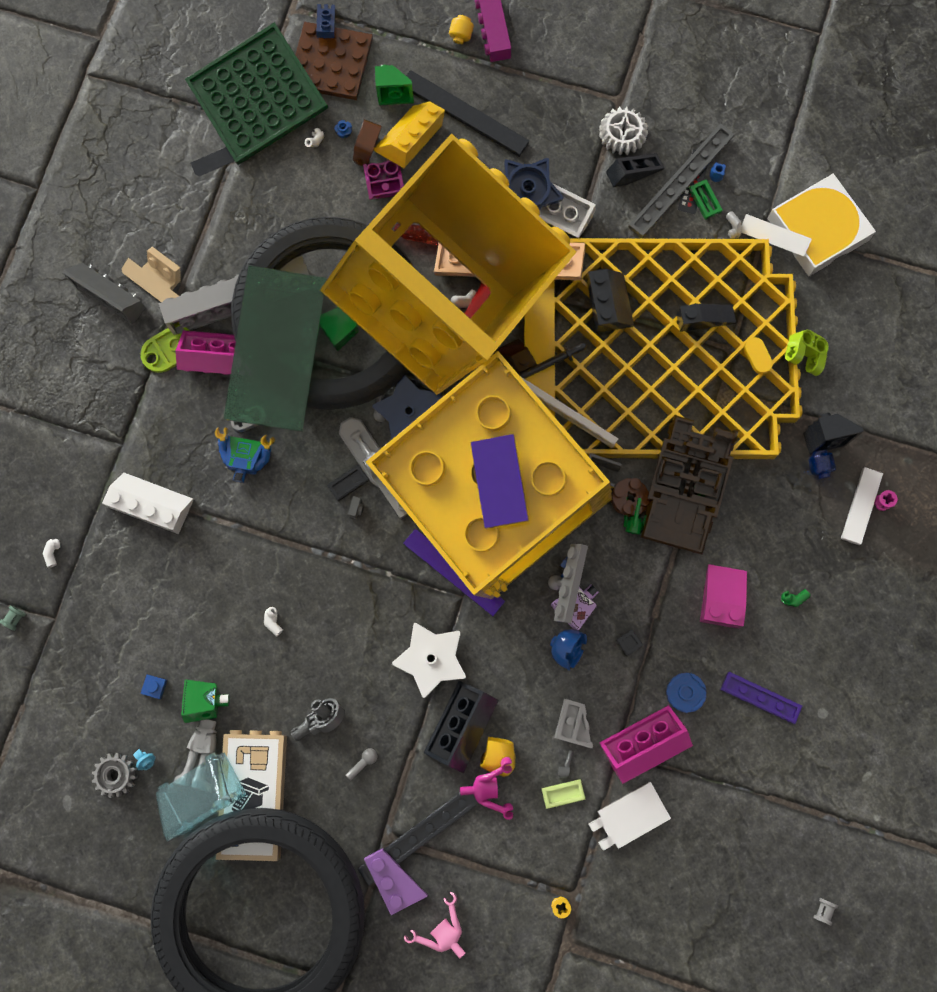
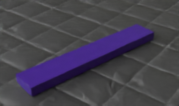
M415 529L403 543L492 617L505 603L501 597L488 599L473 595L429 539Z

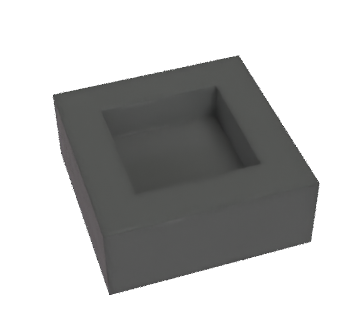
M353 496L348 516L357 520L358 515L361 516L363 513L364 504H362L361 498Z

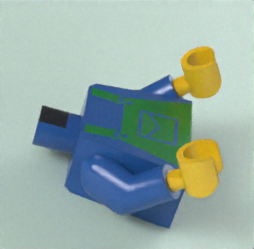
M218 427L215 430V436L218 438L219 452L227 468L235 471L233 481L244 483L246 473L255 475L257 471L261 470L269 462L272 449L270 446L275 442L274 437L270 438V443L266 441L267 435L261 438V442L228 436L227 439L225 436L228 434V429L225 427L224 434H221Z

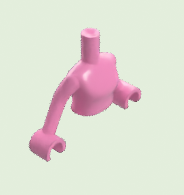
M450 892L454 897L453 902H448L446 898H444V902L449 906L453 926H451L447 919H444L430 933L437 943L418 936L415 930H410L414 935L412 941L407 936H404V940L407 943H420L438 952L452 949L460 959L465 955V951L457 943L462 934V929L454 905L457 902V896L455 893Z

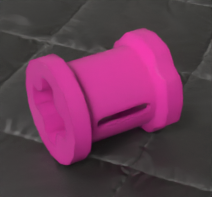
M886 490L876 496L874 505L878 510L885 511L896 505L897 495L893 491Z

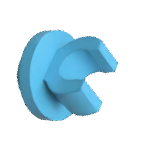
M140 749L133 754L138 760L136 764L138 770H148L154 765V754H147Z

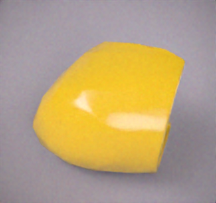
M488 737L486 751L480 759V768L492 772L501 767V760L504 757H509L512 763L508 765L512 767L513 771L516 757L514 742ZM512 771L508 774L503 772L498 776L507 777Z

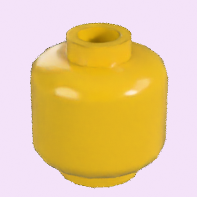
M458 15V17L452 19L449 36L453 38L454 43L463 44V42L470 41L474 28L471 19L464 15Z

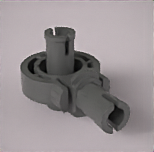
M333 698L323 701L315 700L311 704L312 713L305 717L304 723L290 731L293 739L299 741L310 733L315 736L320 732L328 733L334 730L345 716L343 706Z

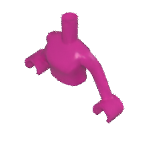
M504 757L501 760L500 768L488 774L477 776L473 786L460 787V795L473 794L479 804L503 813L504 818L507 820L512 819V804L506 803L500 806L487 800L498 798L496 776L503 772L510 773L512 767L508 764H511L512 760L509 757Z

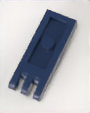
M317 4V38H334L335 5H331V9H328V4H324L323 9L321 4Z

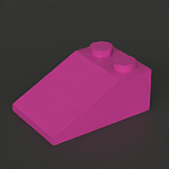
M708 564L700 622L738 629L744 626L747 571Z

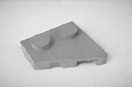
M564 699L554 738L593 748L589 734V723L586 719L585 704Z

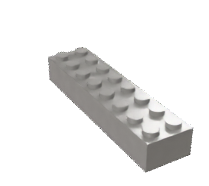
M302 255L288 262L274 276L266 290L262 306L314 289ZM239 274L230 280H220L215 285L203 286L197 291L185 292L179 297L167 298L163 302L158 303L164 322L173 335L182 333L183 327H187L190 331L231 317L232 297ZM179 322L180 326L175 328L174 324Z

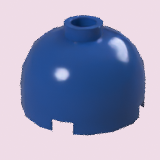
M568 629L552 638L550 646H552L551 653L558 665L567 670L577 665L584 652L581 649L582 643L586 645L587 642L586 634L574 629Z

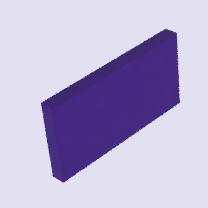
M514 434L471 442L484 527L487 529L529 521Z

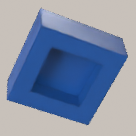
M146 675L140 694L161 699L167 680Z

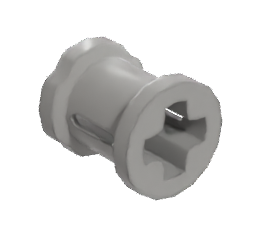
M820 898L819 901L821 903L817 915H814L813 918L832 926L831 919L838 905Z

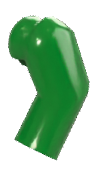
M806 589L797 595L785 591L781 595V601L785 605L798 607L810 598L811 595Z

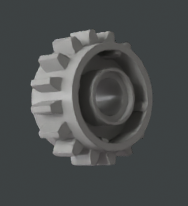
M109 753L107 758H100V764L94 765L96 770L92 772L94 775L92 783H96V790H102V796L108 793L109 798H113L115 794L117 797H121L122 791L129 793V787L135 786L133 781L138 778L135 775V771L138 769L132 765L134 760H127L128 755H123L121 758V753H116L115 756ZM113 770L118 772V778L115 781L111 777Z

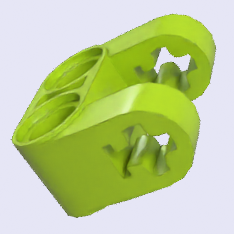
M811 330L794 333L789 337L785 359L797 365L806 356V371L814 376H818L825 367L829 347L828 342Z

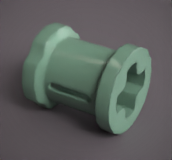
M10 605L9 612L4 619L0 620V624L15 631V626L26 613Z

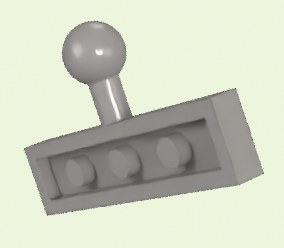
M571 544L567 553L568 558L563 571V579L559 575H552L548 580V585L552 590H559L554 621L570 624L572 622L588 549L587 545Z

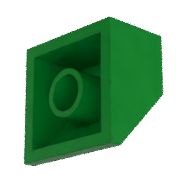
M393 65L375 66V82L379 105L414 103L412 81Z

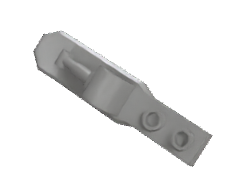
M349 417L341 422L340 437L370 482L382 491L401 520L408 513L366 463L369 458L380 450V447L361 419Z

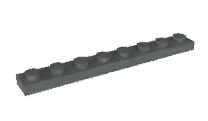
M720 123L633 219L628 228L640 238H643L731 141L734 133Z

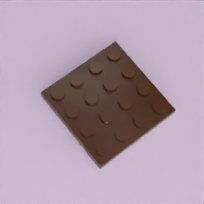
M304 22L295 55L319 93L357 100L373 40L372 34L335 27L334 38H317V24Z

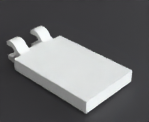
M648 782L597 811L600 817L588 823L593 832L603 826L608 837L598 842L602 850L608 849L613 844L619 849L670 820L671 817L652 783Z

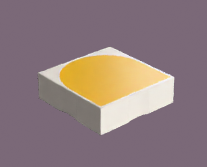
M834 173L773 208L767 218L771 224L812 239L805 256L793 253L808 276L828 266L839 256L848 254L868 242L876 232Z

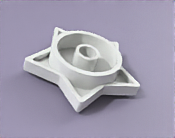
M414 623L410 647L392 662V665L414 676L423 698L427 697L441 681L466 678L455 656L460 631L434 634L419 624ZM429 655L435 656V660L433 662H429L427 660V657Z

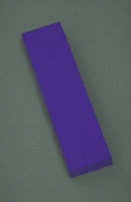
M727 672L720 689L792 724H796L802 709V705L731 672Z

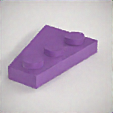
M383 848L364 858L391 915L428 896Z

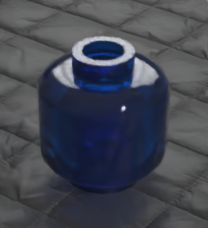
M827 450L813 452L812 456L808 459L811 474L814 476L818 475L819 479L831 477L830 473L836 470L834 456L832 453H828Z

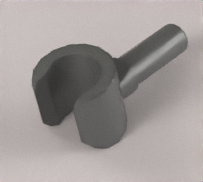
M569 750L565 767L558 766V778L568 777L573 751Z

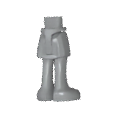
M201 720L199 727L195 728L197 730H195L187 745V748L190 750L187 763L183 772L175 777V784L191 787L194 765L200 753V761L192 787L211 790L212 784L206 780V770L211 754H215L216 734H214L217 733L215 731L216 721Z

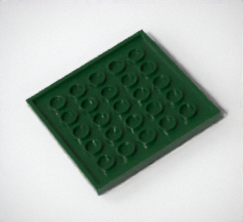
M275 22L185 79L237 165L329 108Z

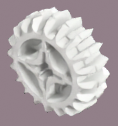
M620 107L617 111L612 109L611 113H607L605 118L601 120L599 127V137L602 139V145L607 144V150L612 148V153L619 151V155L622 152H625L626 155L630 151L635 153L636 149H640L642 144L645 143L648 135V125L645 123V117L640 118V112L635 114L634 109L628 111V107L625 110H622Z

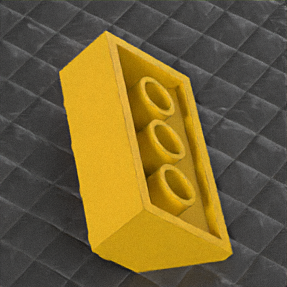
M430 101L412 106L377 144L374 151L405 168L441 128L445 110Z

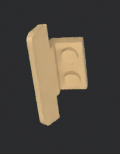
M154 247L147 250L148 262L142 268L129 258L122 267L123 274L160 302L167 298L179 297L172 290L180 282V267Z

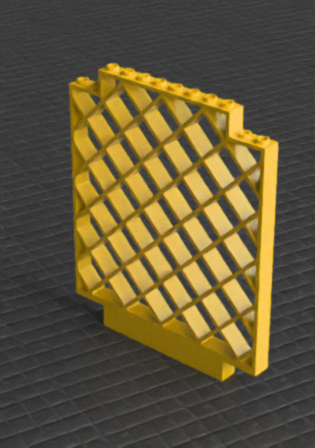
M570 238V243H585V253L594 262L582 273L581 280H571L572 283L557 297H554L553 280L524 315V344L537 364L554 357L555 352L557 354L564 352L565 350L562 346L578 331L596 349L581 363L573 356V361H570L569 358L565 359L564 361L574 370L557 386H555V364L525 380L555 398L556 396L566 406L593 423L595 422L586 412L603 397L621 414L606 430L611 434L626 419L645 437L634 450L623 449L617 443L613 448L609 447L610 449H596L602 443L597 439L587 449H582L588 457L592 453L604 458H658L663 442L656 435L675 415L683 417L679 412L694 398H697L715 417L700 432L692 425L691 432L704 435L720 420L732 432L735 429L740 430L738 435L740 440L734 445L733 451L730 453V456L734 457L733 459H775L781 453V442H778L780 424L777 423H795L802 416V406L799 405L802 392L801 387H798V381L801 376L800 369H798L797 365L788 361L789 383L771 368L766 374H758L745 387L725 368L739 353L749 361L744 351L745 343L748 339L757 337L761 332L782 349L772 360L773 367L785 355L789 337L796 333L798 317L795 316L797 299L794 298L796 281H793V274H772L773 264L770 263L772 246H769V239ZM598 250L606 251L603 254H601ZM617 250H628L640 261L626 276L624 275L627 292L641 304L632 314L633 322L647 309L665 328L651 341L635 327L615 330L608 338L602 341L586 325L593 317L592 308L579 319L562 302L577 288L590 298L588 285L585 281L587 280L588 272L596 271L600 266L603 269L621 272L608 259ZM644 250L652 251L649 254H647ZM663 250H673L686 262L672 276L654 260ZM689 250H698V251H697L695 254H693V253H692L691 251H689ZM708 250H718L731 262L719 276L699 260ZM735 250L743 251V252H742L741 254H739V253H737ZM752 251H761L762 274L745 260ZM645 267L664 283L650 297L631 281ZM690 267L709 283L696 298L677 281ZM736 267L756 284L742 298L722 281ZM774 285H785V295ZM669 288L687 305L701 304L700 302L715 288L733 305L734 313L739 310L757 329L743 342L727 326L712 327L696 342L686 331L680 332L677 316L674 319L670 318L654 302ZM759 289L780 306L767 320L746 302ZM555 309L573 325L558 341H555ZM783 310H786L787 339L770 324ZM624 331L643 348L629 363H626L609 347ZM670 331L689 348L675 364L655 347ZM715 332L736 349L722 364L701 346ZM601 353L620 369L605 386L586 369ZM647 353L667 370L652 386L632 369ZM693 353L714 371L699 386L679 369ZM578 375L597 391L582 408L562 391ZM624 375L644 392L629 408L609 391ZM671 375L691 393L676 409L656 391ZM717 375L738 394L724 409L702 391ZM763 376L785 394L771 409L749 391ZM648 397L668 415L654 431H651L633 414ZM741 397L762 416L748 432L726 413ZM787 398H790L791 414L773 413ZM547 407V409L555 417V412ZM765 420L769 422L770 450L763 448L751 436ZM567 421L563 425L564 429L567 431L573 423ZM651 442L658 450L642 449ZM744 442L751 450L736 449Z

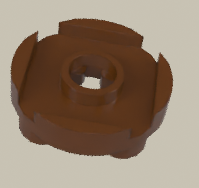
M626 478L615 485L611 495V503L619 514L634 517L638 498L642 499L639 515L650 504V500H647L649 492L638 478ZM627 493H630L634 496V502H632L631 500L627 501Z

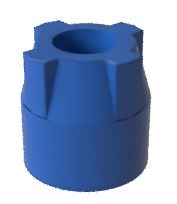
M716 162L709 173L710 179L714 182H720L725 175L726 165Z

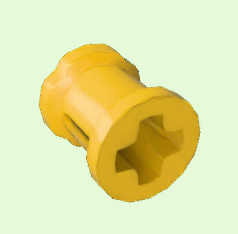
M558 897L552 901L551 907L556 917L562 919L569 916L571 905L565 897ZM564 903L566 910L558 912L556 905Z

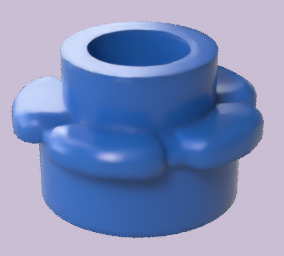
M341 120L335 125L334 129L339 137L347 138L352 132V125L350 122Z

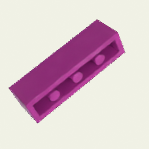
M474 0L475 8L479 9L480 12L478 13L479 25L482 24L483 26L481 35L482 40H486V44H484L486 56L489 55L490 62L511 59V44L501 0Z

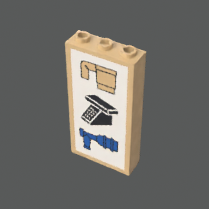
M230 730V734H224L219 816L250 808L283 810L287 736L282 735V731H270V735H262V731H250V735L242 734V730ZM244 843L217 853L216 860L278 861L281 859V847L268 843Z

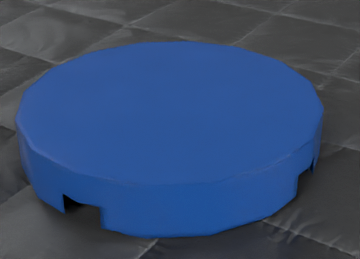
M678 674L667 685V700L673 708L680 712H694L701 708L706 700L705 684L695 674Z

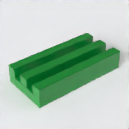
M707 180L690 186L689 191L705 220L722 212V208ZM701 186L704 187V189H705V191H706V193H707L709 199L711 200V202H712V204H713L715 210L712 209V207H711V205H710V203H709V200H708L707 196L704 194V192H703Z

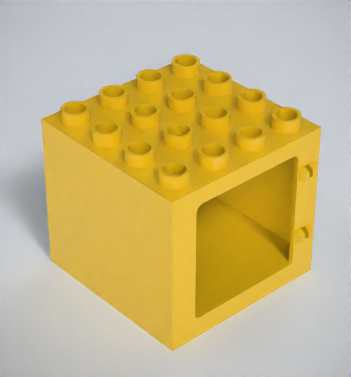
M451 133L354 240L320 291L438 395L485 363L577 251L569 245L570 238L562 229L550 227L539 216V208L533 201L518 197L509 188V181L501 171L494 168L489 169L478 159V152L473 144L465 139L458 140ZM398 222L400 227L394 232L392 228ZM417 223L490 290V296L471 318H468L392 248L393 244L411 224Z
M499 351L493 354L485 363L480 365L366 461L472 594L488 599L500 597L501 594L499 593L501 591L506 592L508 590L507 586L612 500L610 481ZM514 434L529 521L486 529L484 527L471 442Z

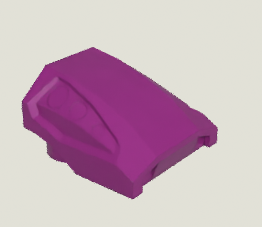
M388 160L383 163L363 165L369 200L395 196L404 186L401 168L396 163Z

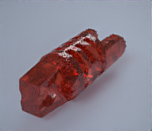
M400 224L395 225L394 232L400 227ZM411 224L401 235L406 240L439 245V242L420 225Z

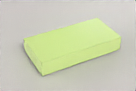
M581 779L541 788L546 809L586 800Z

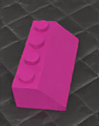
M183 330L175 350L177 370L253 376V373L239 352L234 335Z
M669 705L599 742L622 784L693 746L688 730Z

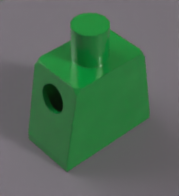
M339 307L316 317L318 325L337 351L359 332L356 322Z

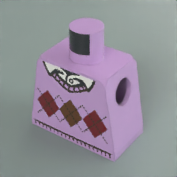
M592 584L584 591L579 587L571 624L568 623L574 630L578 631L597 606L592 599L599 592ZM556 599L551 604V607L554 610L557 606L558 599Z

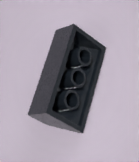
M458 681L424 753L464 773L499 700L479 689Z

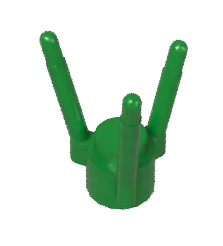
M641 498L637 500L634 517H630L629 520V517L624 515L623 527H626L625 532L640 535L643 529L646 515L642 523L641 519L638 518Z

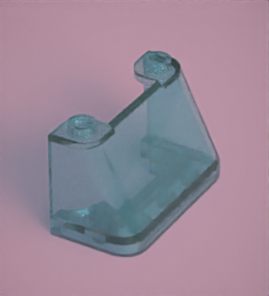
M214 752L204 758L206 762L171 784L166 782L157 788L158 792L155 794L163 834L167 842L186 834L202 821L247 796L225 752L218 755Z

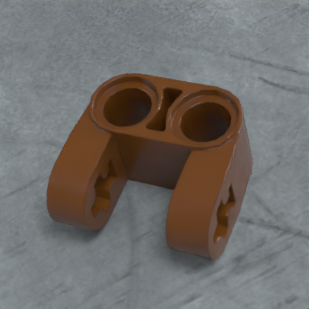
M364 119L353 150L354 163L360 166L367 164L368 166L382 128L381 125Z

